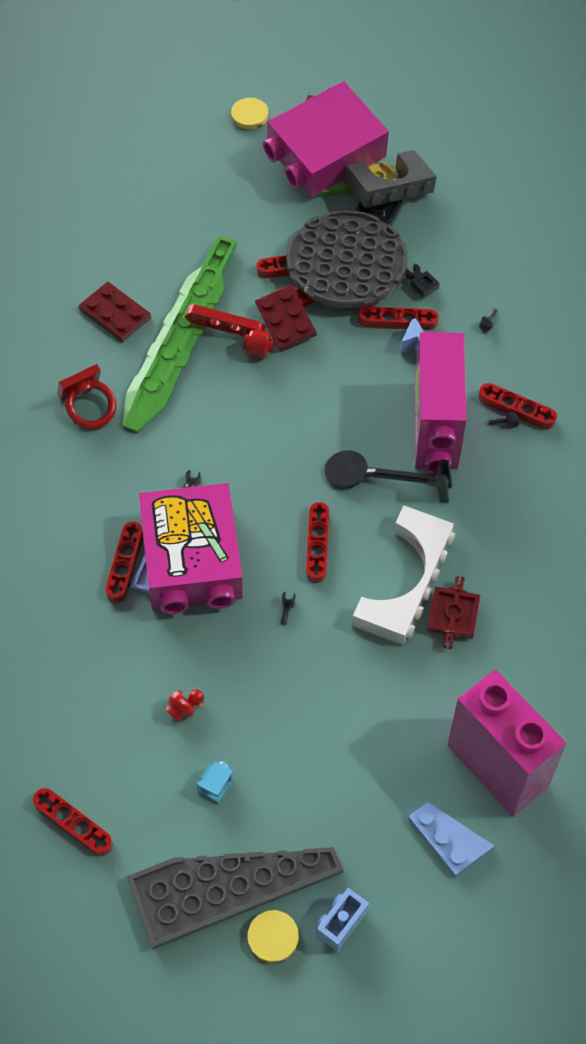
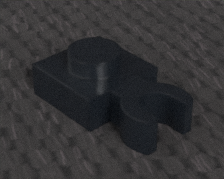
M413 264L414 272L406 269L405 277L411 280V286L423 298L439 289L440 283L428 271L422 273L420 266Z

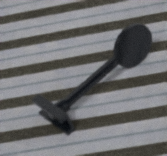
M352 450L335 453L328 459L325 465V476L328 482L338 488L357 486L365 477L428 484V486L438 487L440 502L449 503L448 488L453 486L450 461L440 459L437 474L368 467L365 458L360 453Z

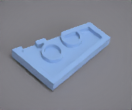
M429 802L408 817L411 824L455 878L494 849L493 844Z

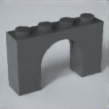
M411 150L397 154L395 170L402 179L387 180L380 178L369 169L364 161L346 165L344 182L362 205L368 208L433 193L437 176L416 151Z

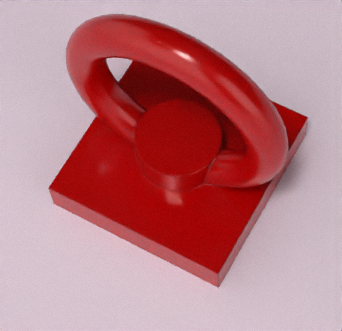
M98 364L92 365L58 383L57 395L61 401L66 399L65 407L68 416L76 425L85 429H98L107 425L116 413L117 402L115 395L106 384L99 381L101 370ZM94 388L106 396L108 410L102 418L88 421L76 413L74 400L75 397H81Z

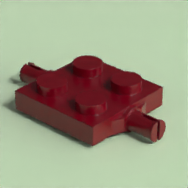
M460 576L455 577L454 588L446 589L435 586L427 631L445 635L443 644L445 649H447L448 641H450L448 649L453 648L454 637L473 639L480 595L463 590L465 578L462 576L460 584H458Z

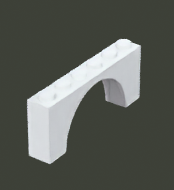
M403 506L395 523L394 534L409 542L419 553L424 566V575L413 590L401 597L390 600H372L361 597L353 614V627L403 646L407 638H412L415 630L413 623L415 619H420L424 609L421 606L423 600L428 601L432 591L430 584L431 582H436L440 570L437 568L440 563L444 564L448 551L445 550L447 545L452 546L456 533H453L454 523Z

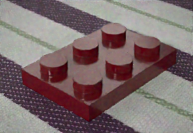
M108 281L79 304L81 312L122 343L151 319L149 311Z
M292 284L255 300V304L279 352L317 336L316 330Z

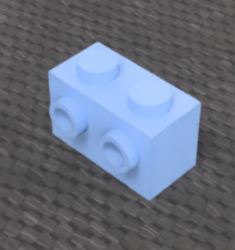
M347 888L343 895L340 893L331 905L333 907L328 915L324 914L316 924L317 938L337 953L367 914L369 903L349 888Z

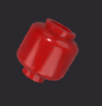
M251 330L249 334H245L243 350H246L248 356L266 358L268 352L272 353L274 340H270L271 336L268 332Z

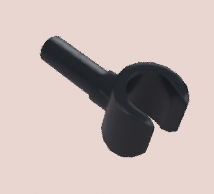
M494 308L487 317L483 316L481 318L479 328L486 333L494 325L491 319L497 313V309Z
M513 411L507 413L502 418L488 419L489 425L507 422L510 428H515L520 424L517 414Z
M286 591L282 594V606L284 607L281 619L282 625H286L290 608L295 606V593L292 599H286Z

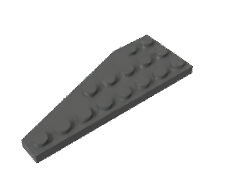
M334 847L291 852L282 850L276 853L251 852L224 854V856L207 857V855L197 856V858L174 857L127 876L154 950L343 873V868Z

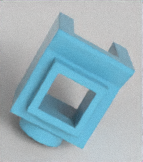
M222 761L214 762L213 765L209 764L201 777V781L196 784L198 793L219 804L234 780L231 767Z

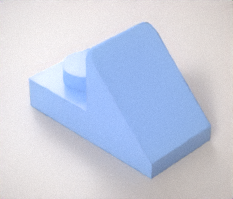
M416 318L412 319L402 340L401 354L415 349L416 355H418L420 332L424 331Z

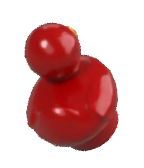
M198 689L192 690L188 695V700L182 696V691H175L169 696V705L165 710L178 722L182 718H190L195 713L194 706L203 707L202 703L205 697L202 691Z

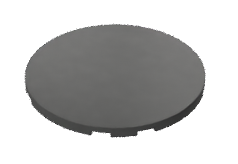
M358 211L329 212V215L316 216L310 219L299 231L297 230L289 242L286 255L288 273L296 287L314 301L337 308L364 307L377 303L391 295L401 284L405 276L408 260L405 243H403L399 233L390 224L386 225L378 217Z

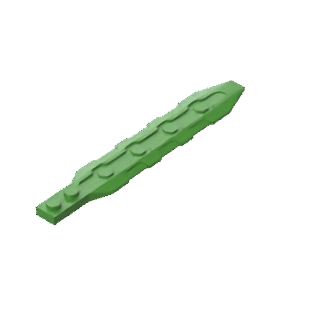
M218 236L204 264L186 278L173 309L168 312L163 322L162 330L155 343H152L147 352V358L138 375H135L126 392L124 429L138 433L165 408L174 390L175 382L182 369L186 367L191 357L190 353L198 337L202 335L205 326L193 324L185 319L187 307L194 304L213 309L218 304L225 290L222 275L237 247V241Z

